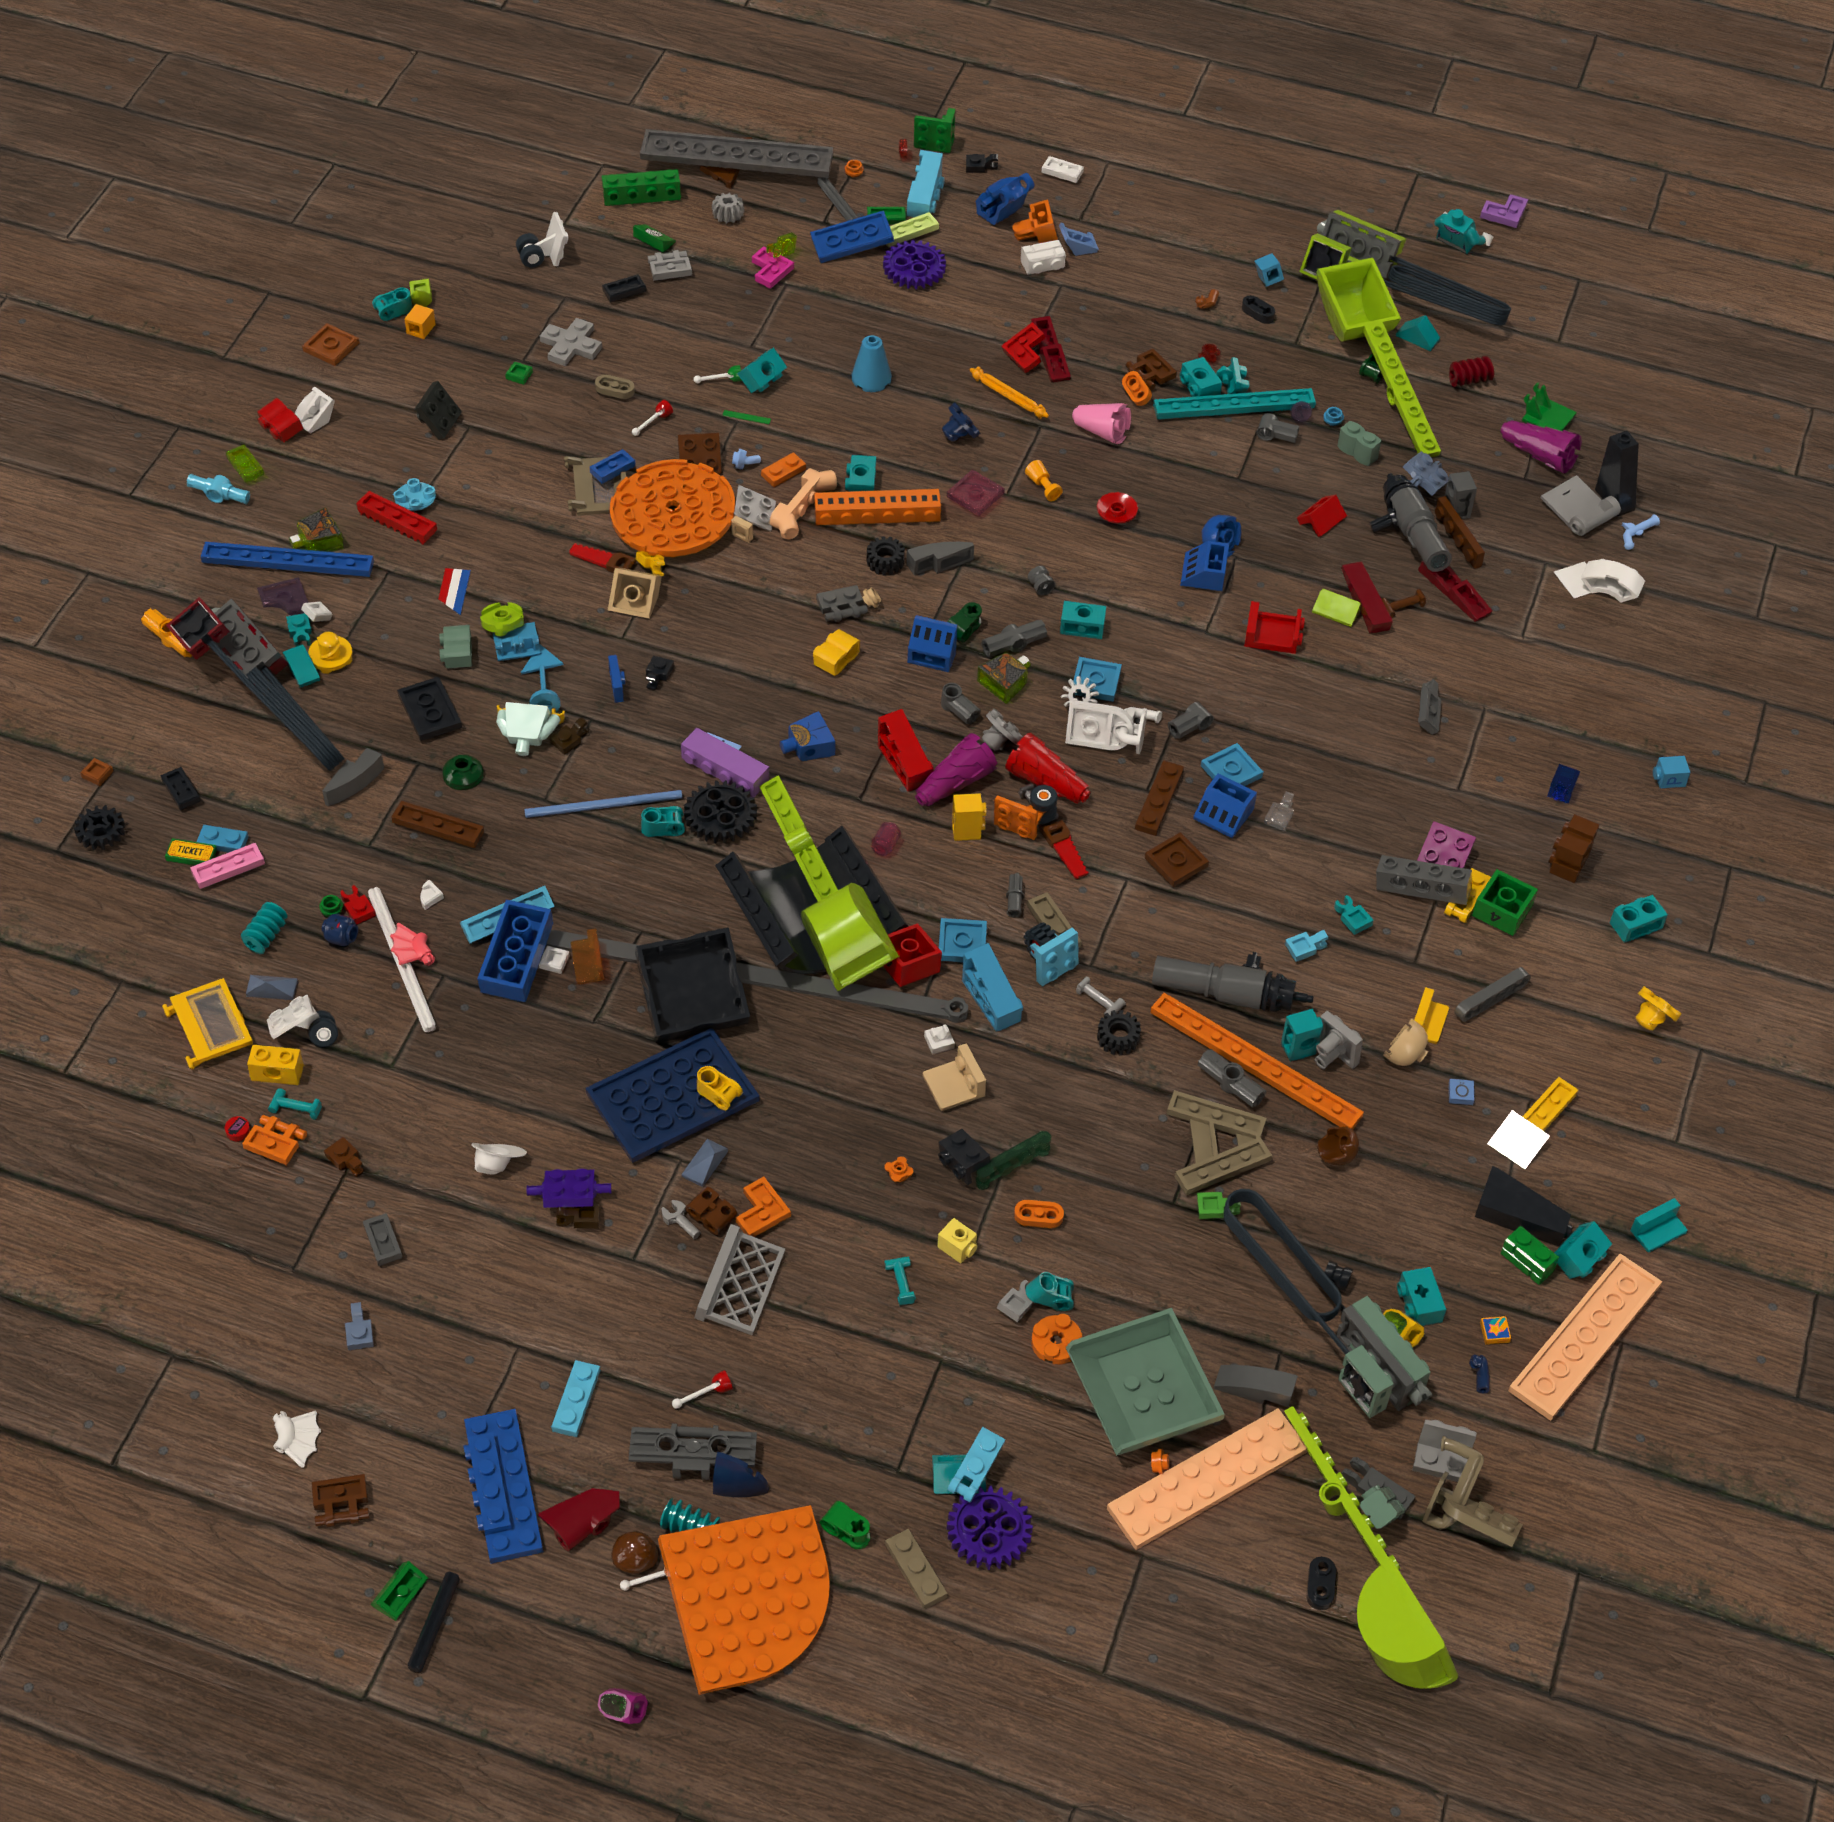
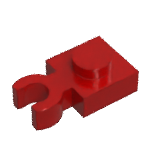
M353 885L351 886L353 894L347 895L342 890L341 898L349 917L355 920L357 925L376 916V913L365 895L359 897L358 888Z

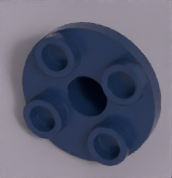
M956 402L948 407L953 415L950 416L949 422L942 427V431L950 441L955 442L961 436H966L968 433L974 439L981 434L967 414L962 412V409Z

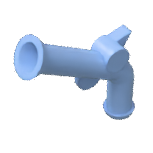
M1653 514L1651 518L1637 525L1622 522V526L1626 529L1623 534L1625 549L1631 550L1634 548L1633 535H1642L1643 530L1660 524L1657 515Z

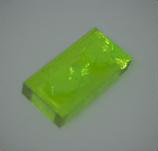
M245 445L226 452L227 459L246 483L264 475L263 468Z

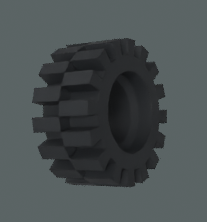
M882 536L881 540L875 538V542L871 541L870 545L867 546V566L870 567L871 571L875 570V573L878 575L880 572L884 576H886V572H889V575H893V571L899 572V568L902 569L904 564L905 549L903 544L899 543L897 539L892 541V537L885 539V536ZM888 554V555H891L892 557L883 558V557H880L879 555Z
M1115 1010L1111 1011V1016L1107 1012L1104 1014V1018L1100 1019L1097 1041H1099L1100 1047L1104 1046V1051L1108 1052L1110 1049L1112 1055H1115V1051L1119 1052V1056L1123 1055V1051L1129 1054L1131 1049L1134 1051L1139 1044L1141 1024L1139 1021L1137 1022L1135 1015L1131 1018V1013L1128 1011L1124 1015L1123 1010H1119V1014H1116ZM1117 1028L1123 1029L1128 1035L1117 1037L1112 1035L1110 1031Z

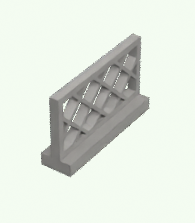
M730 1224L694 1318L703 1322L707 1318L753 1335L785 1248L739 1232L740 1227ZM740 1241L751 1244L754 1251L742 1254L739 1248ZM769 1251L778 1254L776 1260L766 1263L761 1253ZM757 1256L761 1266L750 1269L745 1259ZM741 1261L745 1272L734 1275L731 1265ZM764 1270L769 1279L758 1284L753 1274ZM749 1276L753 1286L742 1290L738 1280ZM733 1282L737 1292L726 1296L722 1287ZM756 1291L761 1300L750 1305L745 1295ZM741 1297L745 1307L734 1311L729 1301ZM725 1303L729 1311L728 1314L723 1316L713 1312L715 1306ZM748 1312L752 1318L751 1326L741 1323L737 1316Z

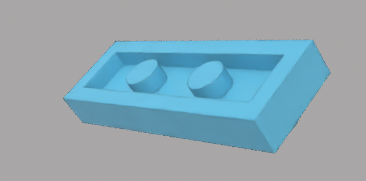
M575 1360L551 1426L552 1432L572 1437L578 1436L600 1374V1366Z

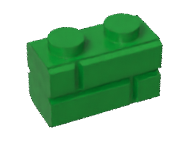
M1519 1226L1507 1237L1501 1251V1255L1524 1274L1530 1276L1538 1285L1555 1271L1559 1256L1522 1226Z

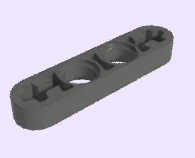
M1523 967L1517 968L1462 1001L1456 1007L1454 1013L1463 1022H1466L1522 989L1530 981L1531 975Z

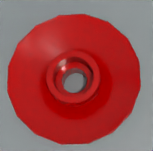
M1120 492L1105 494L1097 503L1098 514L1106 521L1112 523L1131 521L1138 511L1137 502L1133 497Z

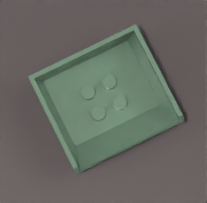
M1172 1308L1073 1340L1066 1347L1116 1456L1159 1443L1224 1419L1225 1414Z

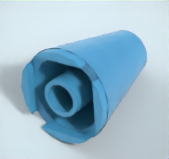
M870 335L862 341L852 371V382L856 387L857 385L862 387V390L865 392L882 391L888 383H891L892 375L882 340L877 336Z

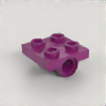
M1433 821L1417 861L1464 868L1476 837Z

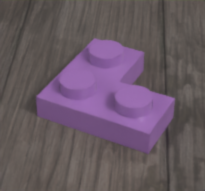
M1510 194L1505 205L1486 200L1480 218L1517 228L1526 209L1528 199Z

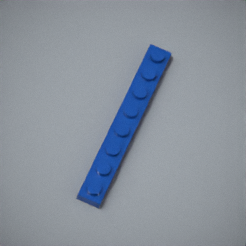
M206 541L201 553L202 563L370 577L374 564L372 555Z

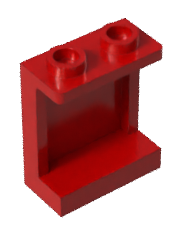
M1251 601L1244 647L1295 654L1297 645L1301 646L1303 633H1299V630H1303L1305 618L1301 617L1302 609L1297 610L1296 616L1258 611L1260 602Z

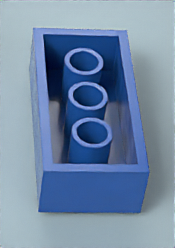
M506 899L477 978L481 993L526 1003L553 926L551 909Z

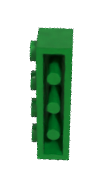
M678 169L602 175L605 206L681 200Z

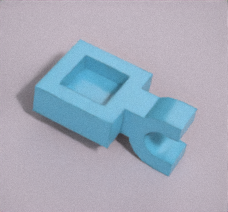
M1324 930L1310 937L1307 932L1286 939L1285 946L1295 962L1315 955L1317 950L1326 948L1327 943L1325 940H1328V935Z

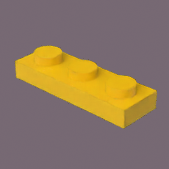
M1558 1077L1522 1117L1542 1131H1545L1577 1096L1578 1089Z

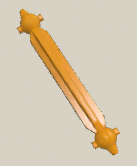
M980 367L970 368V372L976 381L981 380L983 384L1027 411L1034 412L1038 419L1049 417L1042 404L1038 406L1036 402L992 375L984 373Z

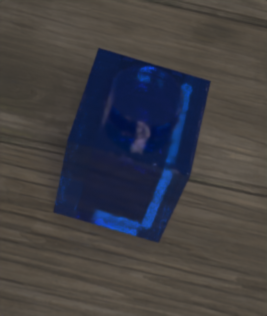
M1559 764L1547 796L1569 804L1580 771Z

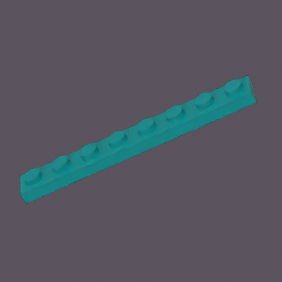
M1312 388L1155 399L1153 406L1157 419L1294 410L1297 406L1301 405V409L1315 408L1316 401Z

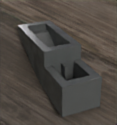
M957 541L918 546L907 550L906 565L914 576L930 569H934L938 574L974 560V544L972 542Z
M366 748L355 763L346 760L322 790L325 805L331 806L339 803L371 783L384 769L382 754Z
M1221 1365L1213 1389L1263 1404L1264 1400H1268L1289 1407L1298 1376L1263 1367Z

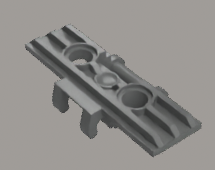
M672 1423L671 1429L632 1427L628 1460L629 1462L672 1463L673 1479H681V1470L701 1471L702 1480H710V1467L715 1465L717 1455L715 1451L718 1450V1445L725 1444L727 1447L722 1453L746 1462L748 1464L747 1467H755L757 1432L719 1431V1425H713V1428L677 1426L676 1423ZM677 1437H695V1438H710V1439H709V1440H706V1439H695V1438L683 1439V1438H677ZM663 1441L669 1442L672 1449L665 1451L659 1445Z

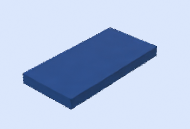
M884 210L810 232L820 263L894 242Z

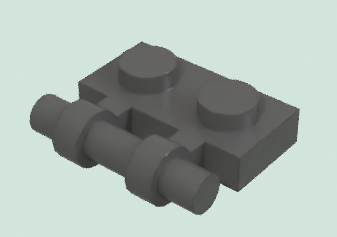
M857 585L816 594L817 603L822 615L824 614L826 622H839L843 618H857L861 614L868 613L867 606L863 605V598Z

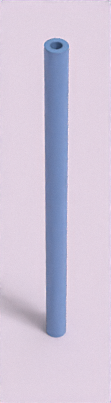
M676 790L524 809L525 818L682 799V791Z

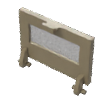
M570 456L564 457L565 468L573 465L576 500H568L570 512L573 511V508H577V516L610 513L611 497L616 493V487L626 477V472H621L620 475L603 484L590 473V466L607 457L586 459Z

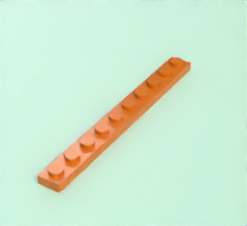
M1163 993L1151 1007V1014L1212 1049L1229 1061L1241 1065L1244 1070L1337 1126L1354 1129L1362 1119L1364 1114L1362 1110L1168 994Z

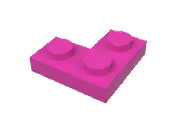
M764 246L752 256V263L762 268L755 274V281L770 289L794 269L793 261Z

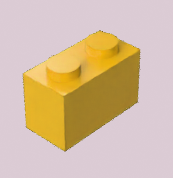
M981 793L953 795L952 829L954 841L981 840V831L985 830V817L983 816H986L987 813L986 802L982 803Z

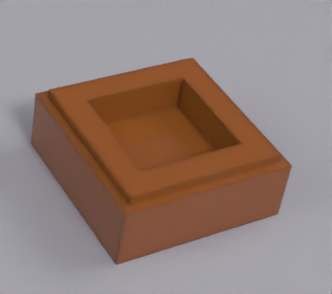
M94 758L81 771V777L101 786L114 771L111 765Z

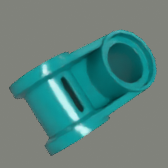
M403 287L378 295L372 302L374 309L379 311V317L383 321L408 314L413 308L410 291Z
M678 806L649 807L644 809L641 814L642 833L647 837L679 836L685 831V826L682 823L683 809Z
M1043 1272L1026 1286V1295L1034 1303L1051 1307L1057 1311H1069L1074 1307V1301L1072 1300L1074 1282L1070 1279L1061 1278L1049 1272Z

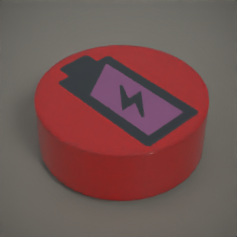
M235 1116L225 1123L226 1136L232 1141H242L250 1132L249 1122L244 1117Z

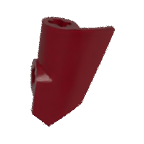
M591 1488L540 1512L538 1517L554 1530L555 1537L566 1551H570L586 1539L589 1534L596 1536L608 1527L611 1521L610 1516L620 1509V1492Z

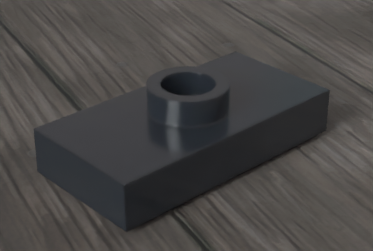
M639 274L604 284L602 285V290L608 300L613 302L646 292V285Z
M182 767L160 775L162 782L179 810L201 802L200 796Z

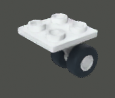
M553 212L545 239L539 242L538 238L531 233L523 234L517 239L516 248L523 265L526 267L534 268L539 266L544 261V256H550L553 265L559 266L560 259L563 258L564 245L568 242V233L565 232L563 221L560 220L558 212Z
M308 995L293 999L288 1007L283 1010L278 1009L274 1011L267 1019L269 1032L273 1039L294 1026L306 1028L311 1042L318 1047H328L338 1037V1029L334 1017L327 1011H316Z

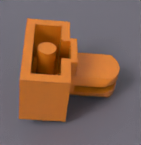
M1048 200L1030 204L1031 212H1028L1030 219L1015 222L1012 227L1014 236L1018 241L1036 236L1039 243L1058 240Z

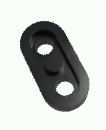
M1327 1557L1314 1558L1308 1569L1306 1598L1309 1605L1317 1610L1329 1608L1335 1594L1336 1566ZM1324 1566L1327 1571H1321L1318 1567ZM1321 1590L1326 1595L1321 1596L1317 1593V1591Z

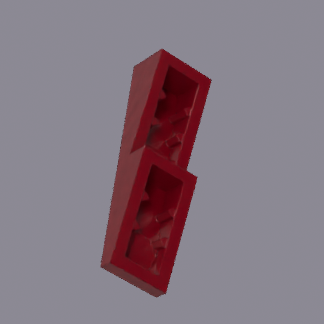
M1051 317L1032 318L1030 323L1033 322L1045 335V339L1036 346L1051 383L1070 380L1071 375L1061 344L1058 343Z
M1362 561L1342 565L1341 569L1353 600L1361 603L1360 610L1369 634L1390 630L1393 620Z
M1422 561L1418 571L1474 622L1492 613L1493 610L1467 579L1461 581L1450 566L1442 571L1432 572Z

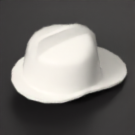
M471 1144L476 1148L475 1170L490 1175L503 1172L512 1157H522L527 1154V1151L512 1145Z

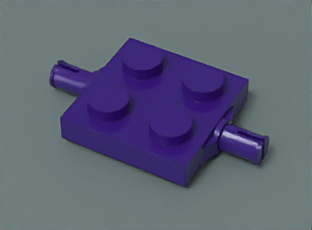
M555 1169L545 1171L542 1185H527V1196L542 1195L543 1208L593 1206L594 1198L598 1193L611 1194L612 1192L611 1183H596L594 1169Z

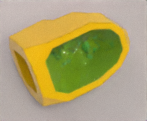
M1386 1310L1383 1315L1388 1321L1394 1323L1400 1336L1407 1340L1412 1347L1418 1345L1424 1336V1327L1400 1310Z

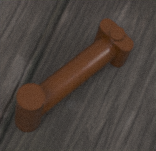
M1417 589L1414 596L1391 603L1388 602L1387 598H1382L1391 618L1396 615L1394 610L1417 603L1424 607L1426 597L1421 589Z

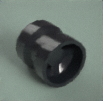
M1330 1260L1325 1269V1274L1339 1291L1345 1293L1353 1269L1339 1267L1336 1262Z

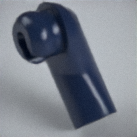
M1474 1354L1471 1356L1469 1364L1471 1368H1476V1390L1478 1393H1488L1490 1390L1488 1360L1483 1355L1478 1356Z

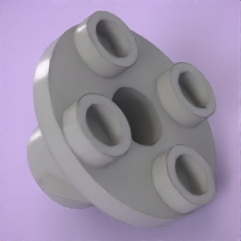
M996 709L989 711L986 716L993 725L989 730L983 731V742L994 751L1002 750L1008 739L1017 745L1023 737L1018 732L1019 729L1010 721L1006 723L1002 719L1001 713Z

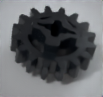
M104 805L102 809L95 806L93 811L87 808V814H79L80 820H75V835L79 843L83 842L85 848L91 845L93 850H96L97 846H101V849L105 850V845L109 844V846L113 847V841L120 842V835H125L124 828L126 825L121 812L117 813L114 807L108 810L107 805Z

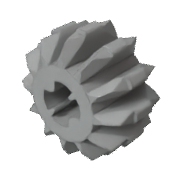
M730 192L726 195L722 193L721 196H716L712 204L714 218L718 219L719 222L724 221L726 224L728 222L734 223L735 220H741L744 213L742 198L738 197L737 194L731 195Z

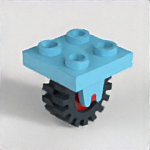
M1041 922L1025 932L1024 938L1026 940L1024 942L1028 945L1026 948L1030 951V956L1035 958L1036 979L1041 986L1056 980L1060 975L1074 969L1079 964L1078 932L1073 928L1058 936L1055 934L1054 929L1051 930L1050 925Z

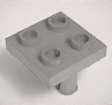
M1326 1011L1321 1015L1323 1030L1320 1035V1043L1316 1046L1319 1055L1315 1057V1063L1321 1069H1325L1338 1057L1350 1068L1354 1069L1360 1062L1363 1039L1357 1031L1348 1028L1338 1016Z

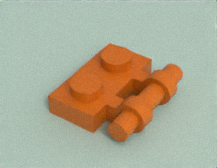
M262 1115L259 1123L265 1125L264 1128L254 1125L242 1143L243 1148L287 1165L299 1147L298 1141L293 1139L305 1140L307 1131L300 1129L299 1125L293 1123L289 1125L281 1122V1119L278 1117ZM278 1130V1131H280V1132H283L284 1134L281 1135V1134L275 1133V1131Z

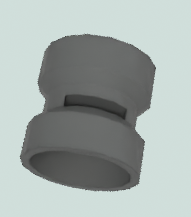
M1037 566L1028 574V580L1034 585L1038 595H1047L1055 588L1056 583L1049 576L1046 567Z

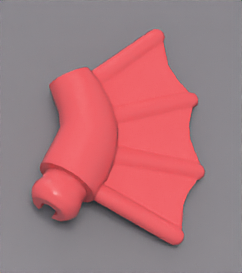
M397 923V930L390 937L393 940L391 951L398 957L399 965L416 960L423 962L426 966L431 965L435 961V957L426 944L427 935L422 932L416 934L401 923Z

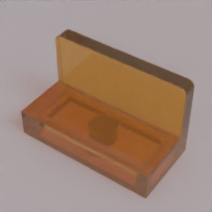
M596 928L587 930V939L571 942L577 984L605 980Z

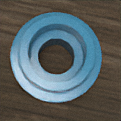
M1330 407L1324 413L1323 419L1327 424L1334 426L1343 422L1344 415L1341 409Z

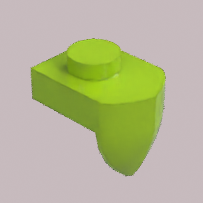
M429 279L410 281L413 305L418 304L427 307L431 304L432 293Z

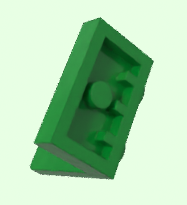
M948 108L947 114L943 115L942 119L916 115L914 118V148L950 153L955 140L956 109Z

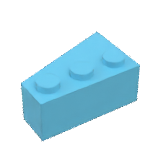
M920 150L919 165H916L915 169L917 175L915 181L912 180L907 200V216L917 217L928 212L935 213L936 200L939 201L940 188L943 189L945 177H942L943 153Z

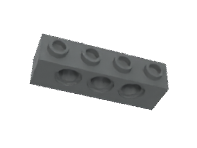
M1382 855L1376 870V888L1380 891L1467 905L1472 889V870Z

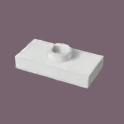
M1051 156L1047 158L1042 166V173L1077 183L1084 171L1083 166Z

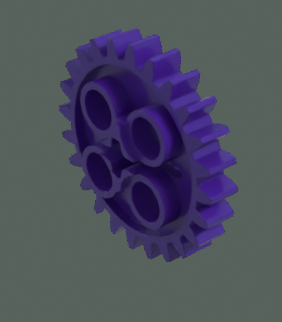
M912 240L910 244L904 241V245L897 243V248L891 246V251H886L883 269L884 274L888 275V279H893L894 284L900 282V287L906 284L907 289L911 285L915 289L918 288V285L925 288V284L932 286L933 282L938 283L939 278H943V273L946 270L945 255L941 254V249L936 250L935 245L929 247V242L923 245L922 240L918 243Z
M980 1486L978 1494L974 1496L971 1503L964 1500L962 1495L959 1497L960 1504L953 1503L952 1510L954 1512H949L948 1520H950L947 1522V1530H949L948 1540H953L952 1549L959 1548L958 1557L967 1555V1564L974 1559L976 1560V1568H979L983 1562L986 1563L987 1570H990L992 1563H995L998 1569H1001L1002 1561H1005L1010 1566L1012 1557L1019 1560L1020 1551H1027L1026 1543L1031 1542L1030 1534L1033 1530V1525H1030L1032 1516L1026 1515L1028 1511L1027 1506L1020 1507L1021 1498L1012 1500L1013 1492H1009L1005 1496L1003 1495L1002 1487H1000L997 1493H994L992 1486H989L988 1492H984ZM992 1508L995 1510V1512L988 1513L985 1511V1509ZM968 1524H973L977 1528L968 1529L965 1526ZM1011 1526L1014 1528V1530L1007 1531L1002 1527ZM991 1542L995 1544V1546L986 1547L984 1543Z

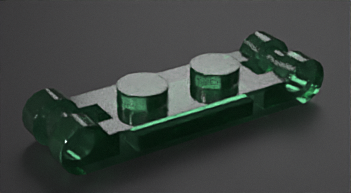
M1041 1131L992 1158L989 1164L977 1170L976 1187L980 1190H986L989 1188L990 1182L1001 1176L1009 1175L1013 1169L1030 1163L1034 1157L1038 1155L1047 1156L1050 1153L1051 1134L1047 1131Z

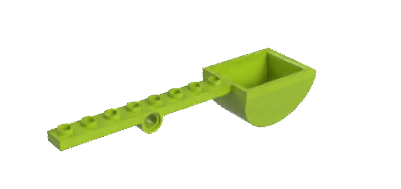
M1374 258L1317 269V281L1322 302L1336 336L1342 342L1366 337L1388 386V401L1390 405L1397 406L1417 453L1422 451L1430 457L1439 456L1441 452L1440 447L1387 333L1399 324L1401 317Z
M779 775L760 785L759 787L784 834V838L818 901L801 912L802 923L835 989L840 991L898 958L899 955L864 889L855 883H850L838 890Z
M1293 1406L1288 1408L1284 1412L1289 1423L1307 1447V1452L1326 1480L1319 1490V1497L1325 1510L1333 1516H1339L1344 1513L1348 1515L1379 1565L1365 1582L1357 1605L1358 1626L1374 1662L1382 1672L1394 1681L1414 1688H1437L1456 1681L1458 1673L1446 1645L1400 1573L1399 1569L1401 1568L1393 1555L1388 1557L1384 1549L1387 1546L1380 1534H1373L1371 1528L1374 1525L1370 1521L1369 1516L1365 1513L1361 1515L1358 1510L1360 1503L1353 1492L1348 1494L1345 1489L1348 1486L1341 1472L1336 1474L1332 1469L1335 1466L1334 1461L1328 1452L1323 1454L1319 1447L1323 1445L1315 1432L1310 1434L1307 1429L1310 1424L1303 1412L1298 1414ZM1335 1495H1339V1496H1340V1497H1339L1337 1500H1335V1501H1329L1330 1498L1333 1497V1496H1335Z

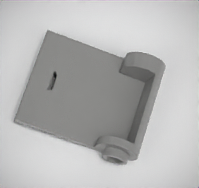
M1577 475L1541 495V499L1579 536L1605 523L1621 511L1620 504L1616 498L1608 496L1601 500Z

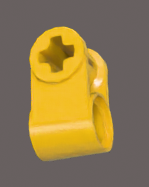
M705 1066L697 1072L698 1093L710 1100L721 1110H728L730 1103L743 1093L741 1086L736 1081L728 1078L714 1067Z

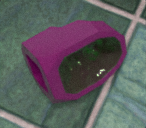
M612 1688L599 1695V1711L607 1718L623 1723L635 1724L640 1723L646 1715L648 1701L643 1694Z

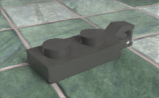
M1434 679L1422 685L1418 718L1420 726L1431 735L1439 731L1441 698L1438 697L1439 684Z

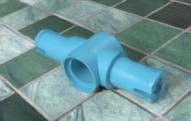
M190 474L187 478V487L202 490L212 502L221 503L223 499H232L244 504L249 502L250 491L235 488L225 476L216 475L214 479H205Z

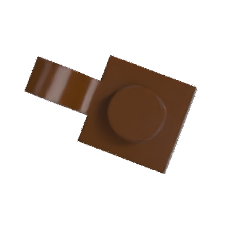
M344 1137L324 1150L325 1156L339 1170L347 1167L355 1177L364 1172V1169L360 1166L362 1162L359 1159L358 1150Z

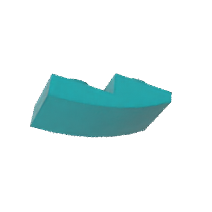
M303 644L283 651L285 660L289 663V669L293 673L299 688L320 681L319 674Z

